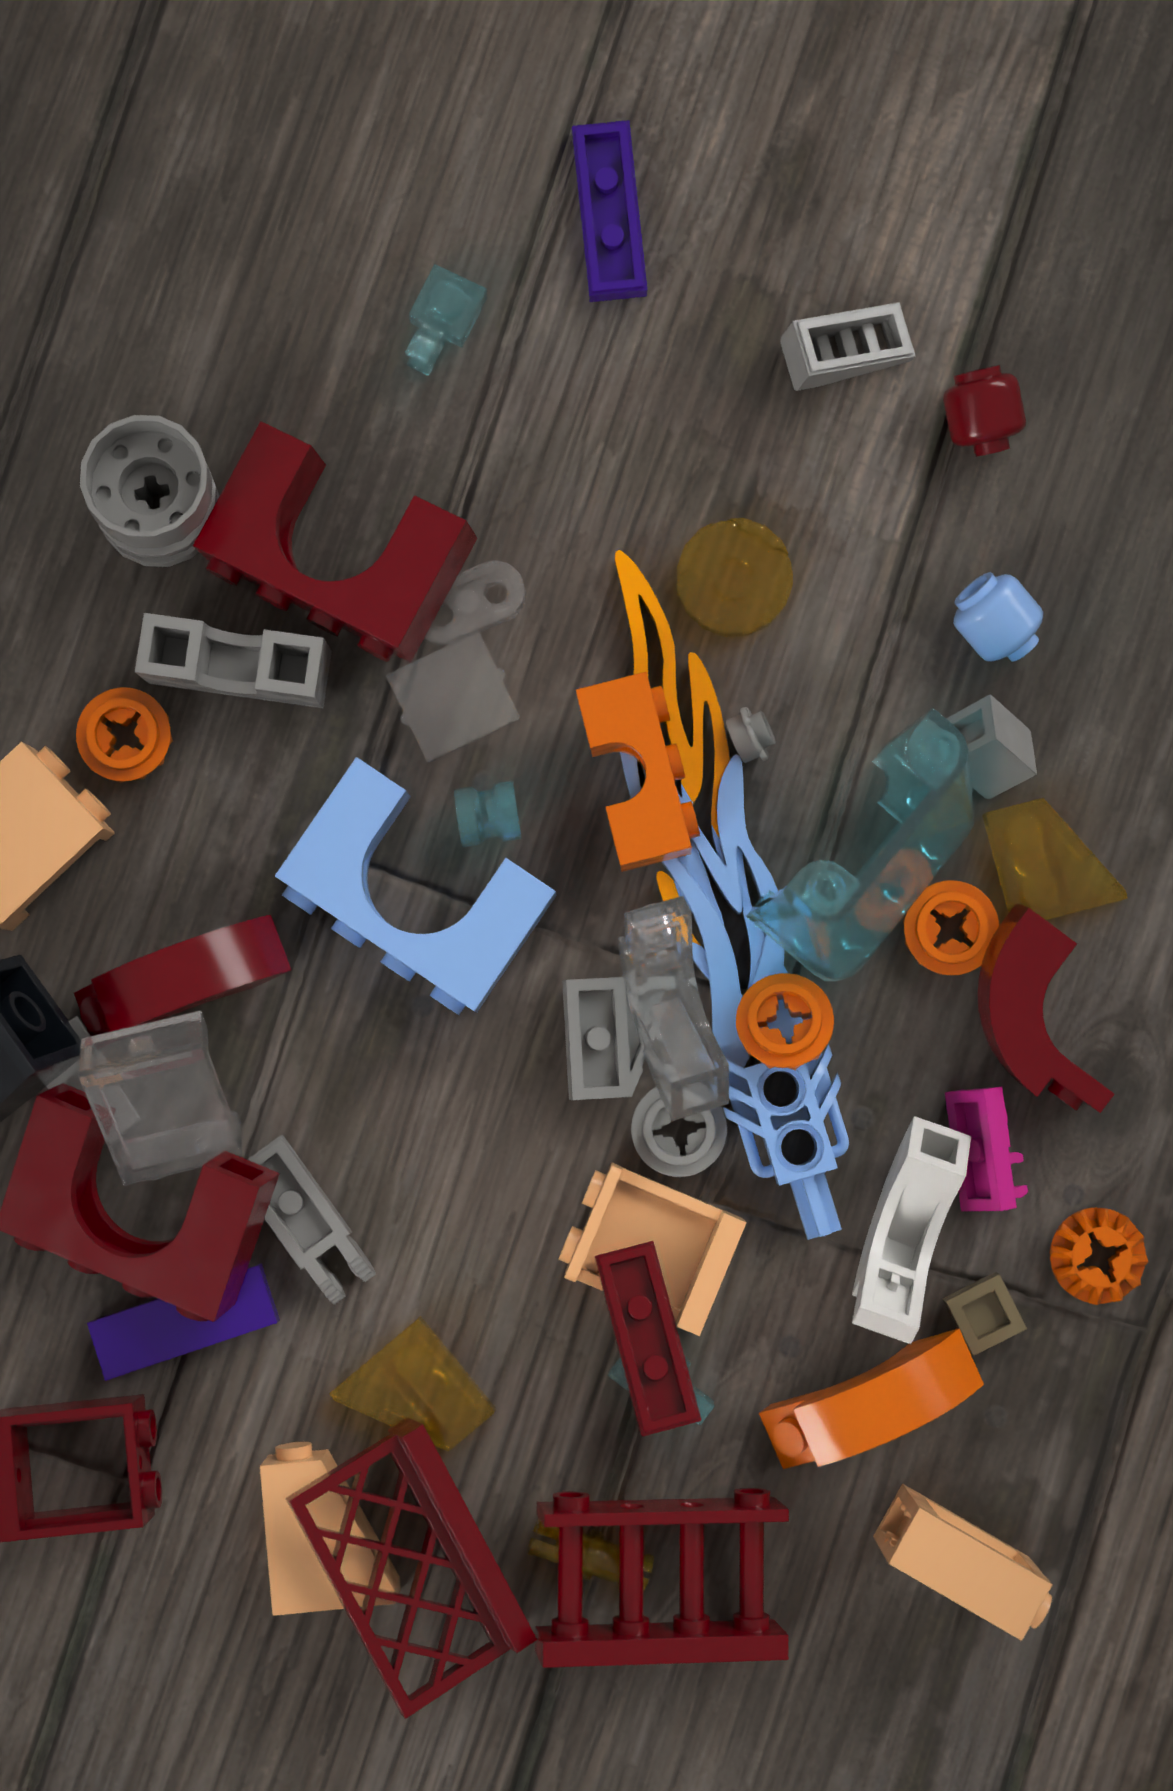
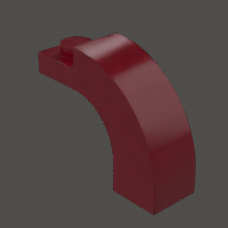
M1016 903L994 933L986 949L980 969L978 1008L986 1039L994 1055L1005 1070L1035 1096H1039L1052 1078L1054 1081L1047 1090L1077 1111L1085 1102L1101 1113L1115 1094L1059 1052L1047 1033L1043 1019V1002L1047 987L1077 943L1029 907Z
M270 914L184 940L125 963L91 979L92 984L74 992V996L80 1009L83 1024L86 1026L96 1046L100 1047L113 1043L179 1012L255 988L292 969Z

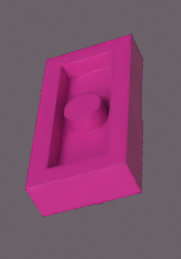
M1002 1086L945 1092L949 1128L971 1136L966 1177L958 1191L961 1211H1004L1017 1208L1016 1198L1025 1196L1028 1193L1027 1185L1014 1186L1011 1165L1013 1163H1021L1024 1159L1023 1154L1019 1152H1009L1008 1147H1011L1007 1124L1008 1115L1005 1108Z

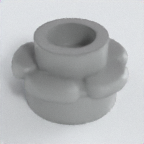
M747 707L740 708V714L726 720L730 737L740 758L744 763L758 757L763 762L767 761L769 755L766 748L775 744L776 741L764 713L760 711L752 715Z

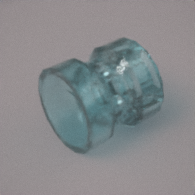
M513 780L495 783L490 790L477 791L472 786L454 789L457 821L463 848L481 845L486 838L498 837L504 842L522 839Z

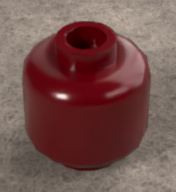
M1000 365L954 375L955 385L949 387L943 395L946 417L953 443L961 447L973 446L975 457L1010 449L1008 437L1019 434L1026 426L1024 407L1017 378L1012 374L1001 373Z

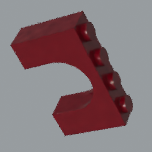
M260 421L193 544V547L209 561L205 569L234 586L238 585L241 578L258 586L259 588L255 594L281 610L287 611L292 603L308 611L309 614L306 620L331 635L338 636L341 629H344L360 637L357 645L383 661L389 662L394 654L411 663L478 539L467 520L414 495L384 552L367 570L352 578L339 581H322L299 572L293 558V529L326 464L311 445Z
M64 1083L38 1094L0 1210V1231L14 1236V1241L23 1248L34 1251L46 1250L67 1259L69 1266L79 1272L86 1274L100 1273L122 1283L123 1289L133 1295L145 1298L156 1297L175 1305L176 1310L181 1315L192 1320H210L215 1322L236 1304L280 1173L228 1151H223L203 1164L184 1223L178 1235L173 1239L165 1241L140 1239L127 1233L115 1224L105 1211L97 1191V1165L116 1105Z

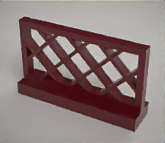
M409 1417L388 1429L389 1435L285 1498L394 1703L405 1719L510 1649L517 1654L537 1641L532 1628L427 1430L422 1423ZM390 1453L400 1472L393 1498L362 1491L369 1466ZM355 1475L352 1488L339 1485ZM407 1487L416 1504L404 1501ZM328 1491L349 1496L339 1532L316 1526L306 1505ZM360 1499L390 1506L380 1542L350 1535ZM401 1509L422 1514L428 1525L421 1552L391 1545ZM323 1537L337 1540L333 1555ZM435 1542L439 1545L444 1557L432 1555ZM347 1543L378 1550L368 1586L346 1581L340 1571ZM389 1553L418 1560L409 1595L379 1588ZM430 1563L451 1568L456 1577L449 1605L420 1598ZM352 1592L365 1594L362 1609ZM464 1594L473 1611L461 1608ZM376 1597L406 1604L397 1639L375 1635L371 1629L369 1622ZM418 1607L447 1614L437 1649L408 1642ZM458 1617L478 1621L481 1624L490 1642L468 1656L449 1652ZM381 1646L394 1649L391 1662L387 1659ZM405 1652L435 1658L428 1683L407 1696L398 1679ZM446 1661L456 1663L444 1671Z

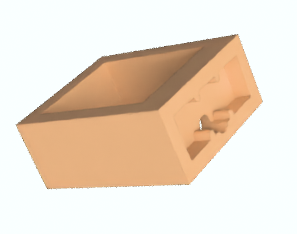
M901 1485L873 1535L888 1564L1022 1641L1029 1627L1035 1629L1045 1619L1052 1602V1595L1048 1593L1052 1583L1029 1556L908 1486Z

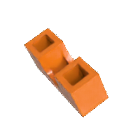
M642 672L576 689L592 757L612 752L626 753L636 758L646 773L644 785L636 796L628 801L606 806L621 871L690 855L692 851L690 839L699 837L700 831L692 801L680 804L675 781L684 779L685 774L677 744L665 746L660 723L670 721V716L662 686L650 688L647 672Z

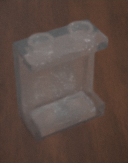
M201 1010L81 1039L79 1079L124 1186L147 1180H158L168 1175L202 1168L203 1164L223 1151H228L242 1157L241 1121L236 1111L230 1112L208 1052V1028Z

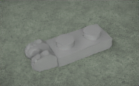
M283 1135L247 1159L280 1173L265 1221L300 1270L305 1267L317 1286L332 1304L338 1303L346 1297L340 1280L330 1271L319 1256L334 1245H336L346 1259L351 1271L357 1277H360L363 1282L376 1275L373 1266L364 1255V1252L349 1235L352 1233L351 1229Z

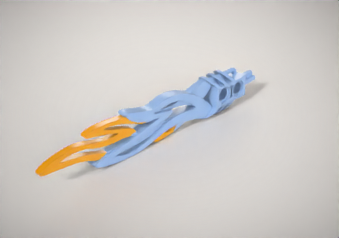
M618 550L615 553V565L632 636L634 653L633 675L647 672L648 676V651L639 598L644 603L656 625L664 662L663 692L670 716V721H666L670 744L676 743L678 746L685 778L680 779L682 798L678 792L680 804L692 801L694 805L701 792L703 779V713L705 704L708 706L711 717L714 741L711 830L715 851L699 828L700 836L690 839L692 846L690 855L662 862L669 875L663 871H658L657 885L667 913L681 942L694 963L710 983L712 1008L711 1051L705 1050L708 1060L719 1066L723 1075L724 1082L714 1078L716 1087L730 1098L733 1111L723 1107L726 1118L738 1125L753 1173L761 1178L774 1176L776 1184L779 1186L790 1183L807 1240L832 1234V1232L842 1230L825 1176V1172L838 1168L835 1158L843 1155L849 1146L848 1134L836 1099L841 1081L838 1072L831 1081L827 1070L832 1057L829 1043L823 1053L820 1054L818 1060H811L796 1070L779 1067L769 1069L764 1063L744 1068L750 1055H748L740 1041L736 1027L737 1009L743 997L740 990L738 970L732 945L724 927L722 914L713 894L704 865L730 908L737 915H740L741 912L743 913L750 949L748 989L757 981L767 976L788 973L784 967L785 932L782 905L771 873L754 850L748 838L744 813L742 760L739 755H734L730 759L721 709L708 672L697 654L690 652L688 654V670L693 716V747H691L683 728L678 707L675 646L671 629L655 593L642 572L624 552ZM620 752L626 784L632 799L641 790L637 766L638 760L629 754ZM641 765L642 770H643V773H644V777H645V779H646L645 770H644L643 766ZM743 858L750 870L759 894L765 918V934L757 922L751 905ZM679 907L692 913L703 947L685 923ZM778 1000L779 1010H777V1019L774 1022L767 1023L769 1029H779L782 1037L786 1038V1043L792 1044L791 1036L794 1035V1026L803 1023L804 1019L801 1017H791L788 1009L784 1007L783 1000ZM781 1071L787 1073L796 1083L797 1092L795 1098L790 1104L783 1107L772 1105L764 1095V1082L774 1072ZM827 1113L829 1114L837 1144L834 1146L830 1144L824 1125ZM797 1129L806 1131L814 1141L812 1156L802 1164L789 1163L781 1151L783 1138L787 1133ZM753 1133L763 1138L770 1161L768 1166L762 1165Z

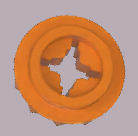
M114 688L97 695L82 711L76 728L77 747L84 762L98 775L120 783L145 779L154 769L164 764L169 745L173 742L169 716L152 696L134 688ZM109 720L115 725L119 723L127 727L132 721H135L138 725L134 730V734L140 739L139 742L144 745V748L140 750L137 747L132 748L128 745H123L118 751L115 750L113 746L116 744L117 738L111 733L112 729L105 725V723Z
M955 880L937 882L924 888L913 897L903 918L905 945L919 965L940 975H962L979 968L982 965L986 949L999 927L998 915L990 899L975 886ZM965 908L967 912L962 917L963 922L960 924L959 929L965 935L964 939L970 945L968 946L964 942H959L952 938L935 948L933 944L938 940L936 936L940 933L941 927L935 922L936 918L930 914L931 911L936 915L941 914L945 918H950L955 914L961 913Z
M790 973L770 975L757 981L743 995L736 1014L737 1034L748 1055L764 1063L769 1069L779 1067L796 1070L811 1060H818L820 1054L832 1039L834 1027L832 1005L824 991L813 981L803 976ZM778 1000H783L784 1007L788 1009L791 1017H801L804 1019L803 1023L794 1026V1035L791 1036L792 1044L786 1043V1038L782 1037L779 1029H769L767 1023L774 1022L777 1019V1010H779Z
M1101 1207L1083 1209L1066 1218L1056 1230L1050 1247L1052 1271L1061 1287L1076 1299L1094 1305L1122 1301L1124 1296L1141 1285V1276L1149 1262L1145 1251L1144 1236L1130 1219L1119 1212ZM1089 1233L1101 1246H1121L1120 1249L1115 1251L1114 1255L1108 1258L1110 1278L1096 1266H1081L1077 1268L1078 1265L1084 1263L1085 1259L1092 1254L1090 1246L1092 1241L1088 1235Z

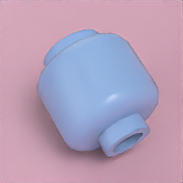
M991 572L985 573L970 583L955 599L954 603L958 609L954 616V626L985 661L992 662L1008 657L1011 662L1017 661L1028 654L1039 642V638L1035 633L1042 623L1043 611L1022 584L1012 575L1004 574L995 577Z

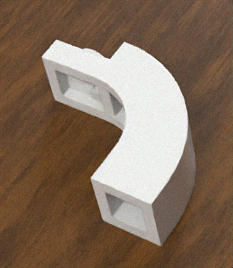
M916 1116L913 1117L889 1170L865 1240L852 1293L853 1296L857 1297L852 1324L909 1344L914 1340L920 1328L927 1275L934 1248L950 1206L966 1177L971 1142L970 1135Z

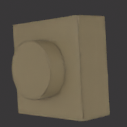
M997 1272L942 1298L957 1329L960 1328L972 1356L1027 1329L1007 1287Z

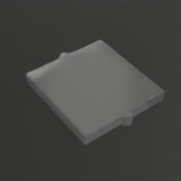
M479 631L386 675L404 712L401 715V722L403 725L411 727L428 763L521 719L503 683L506 678L505 671L501 668H496Z

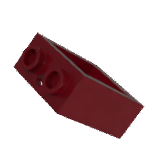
M144 1394L0 1409V1542L143 1528L153 1518L155 1508H160L162 1504V1481L158 1470L151 1471L149 1447L156 1445L157 1424L153 1409L146 1410ZM123 1417L130 1502L34 1512L27 1427Z

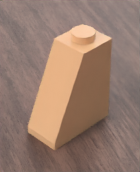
M292 1442L278 1445L275 1447L276 1454L268 1455L260 1465L272 1615L344 1609L285 1499L337 1467V1464L328 1449L312 1451L311 1442ZM346 1481L339 1484L341 1486L349 1487ZM328 1491L307 1504L306 1507L316 1526L339 1532L349 1496ZM358 1504L350 1535L379 1541ZM323 1537L333 1555L337 1540ZM347 1543L340 1568L345 1580L368 1586L378 1550ZM388 1557L379 1588L400 1593V1576ZM352 1592L359 1606L362 1607L365 1594ZM376 1597L374 1606L396 1604V1602Z

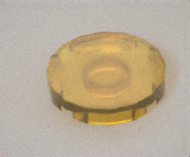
M731 518L728 521H719L700 528L685 544L676 569L677 594L686 613L703 629L725 637L749 636L768 627L784 610L793 587V569L788 557V551L783 541L769 528L745 518Z

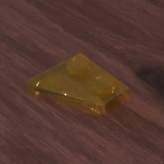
M1044 798L986 812L982 815L1008 912L1018 903L1029 907L1042 918L1048 920L1128 899L1124 887Z
M421 1316L329 1393L334 1401L392 1427L408 1417L424 1425L433 1444L446 1451L453 1449L496 1412V1407Z

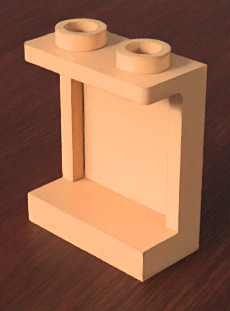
M22 741L0 761V929L13 931L30 915L25 908L94 843L100 839L107 841L115 834L104 821L111 813L99 799L86 788L78 794L64 779L71 772L64 762L47 746H44L38 752L35 748Z
M612 1162L606 1174L595 1170L582 1201V1204L592 1208L583 1230L574 1226L571 1227L558 1260L568 1264L564 1278L575 1283L580 1281L603 1291L594 1259L596 1255L654 1241L676 1325L681 1329L700 1336L747 1222L742 1217Z

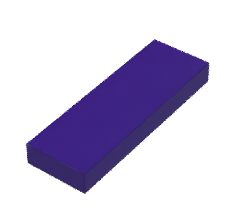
M630 121L572 126L589 302L647 297L648 289Z
M261 1263L247 1269L236 1304L215 1322L210 1320L196 1321L186 1318L176 1310L175 1305L157 1298L92 1320L87 1325L104 1379L107 1381L276 1324L280 1321Z

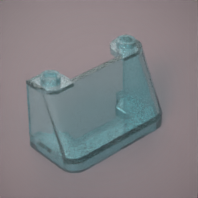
M934 708L890 739L872 761L880 769L883 768L886 777L885 792L877 803L899 822L854 877L846 869L832 861L819 860L809 863L799 870L783 889L776 893L770 890L764 893L746 915L750 921L804 967L825 981L836 982L847 979L862 969L969 835L974 825V799L969 752L965 737L957 727Z

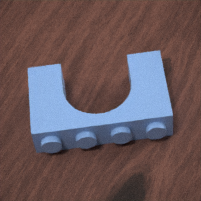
M356 757L276 873L275 877L288 885L282 896L310 915H312L317 906L337 918L331 927L332 930L359 948L368 939L386 951L380 962L409 982L416 972L436 985L430 996L456 1014L460 1015L465 1006L474 1012H478L557 896L556 891L505 858L469 912L451 927L435 933L415 934L401 931L391 926L382 918L372 902L368 889V869L375 849L411 796L401 786Z

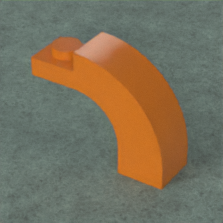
M960 1328L914 1341L885 1362L854 1378L819 1391L770 1404L759 1415L783 1469L816 1461L819 1467L873 1449L929 1423L965 1401L980 1389L984 1383Z

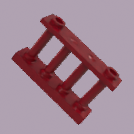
M739 1488L734 1490V1498L590 1501L588 1493L564 1491L554 1493L553 1502H537L536 1514L543 1526L559 1527L558 1617L551 1620V1626H535V1636L537 1638V1641H535V1652L543 1668L788 1660V1634L774 1619H770L769 1614L764 1613V1522H789V1509L775 1497H770L769 1490ZM740 1523L739 1612L733 1614L732 1621H710V1617L704 1614V1524ZM680 1524L679 1614L673 1616V1622L649 1623V1618L643 1616L644 1525ZM619 1525V1615L612 1618V1624L588 1625V1619L582 1617L583 1526Z

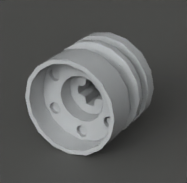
M133 415L109 424L92 439L81 461L80 488L88 509L99 524L106 539L123 557L144 566L170 567L192 559L199 553L193 547V544L220 495L199 443L182 425L161 416ZM163 494L164 497L160 498V508L150 509L149 507L153 505V496Z

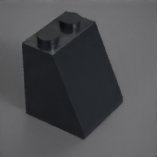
M21 954L0 960V1122L89 1052L69 1024V1020Z

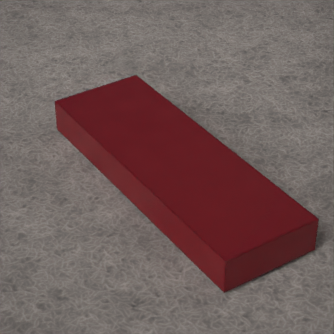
M654 1241L596 1255L594 1259L641 1437L702 1421Z

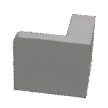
M991 694L941 721L946 766L984 798L991 799L1037 775L1032 735L1029 728Z

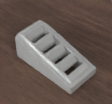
M900 302L795 320L781 336V347L795 391L815 388L907 363L916 357ZM881 324L888 349L880 350L874 325ZM858 330L864 350L863 354H858L852 331ZM835 336L840 358H834L829 337Z

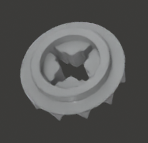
M670 1081L651 1089L640 1100L633 1114L631 1135L637 1153L649 1167L667 1176L687 1177L707 1169L719 1157L726 1141L727 1122L720 1103L708 1090L691 1082ZM675 1102L678 1104V1110L682 1111L684 1120L705 1123V1127L696 1128L695 1132L687 1134V1144L684 1145L686 1154L680 1155L679 1146H676L673 1137H663L662 1134L653 1135L652 1131L661 1129L663 1125L671 1123L672 1103Z

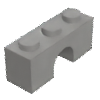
M144 613L135 673L147 683L323 708L332 650L322 637L263 630V635H244L210 627L200 620Z

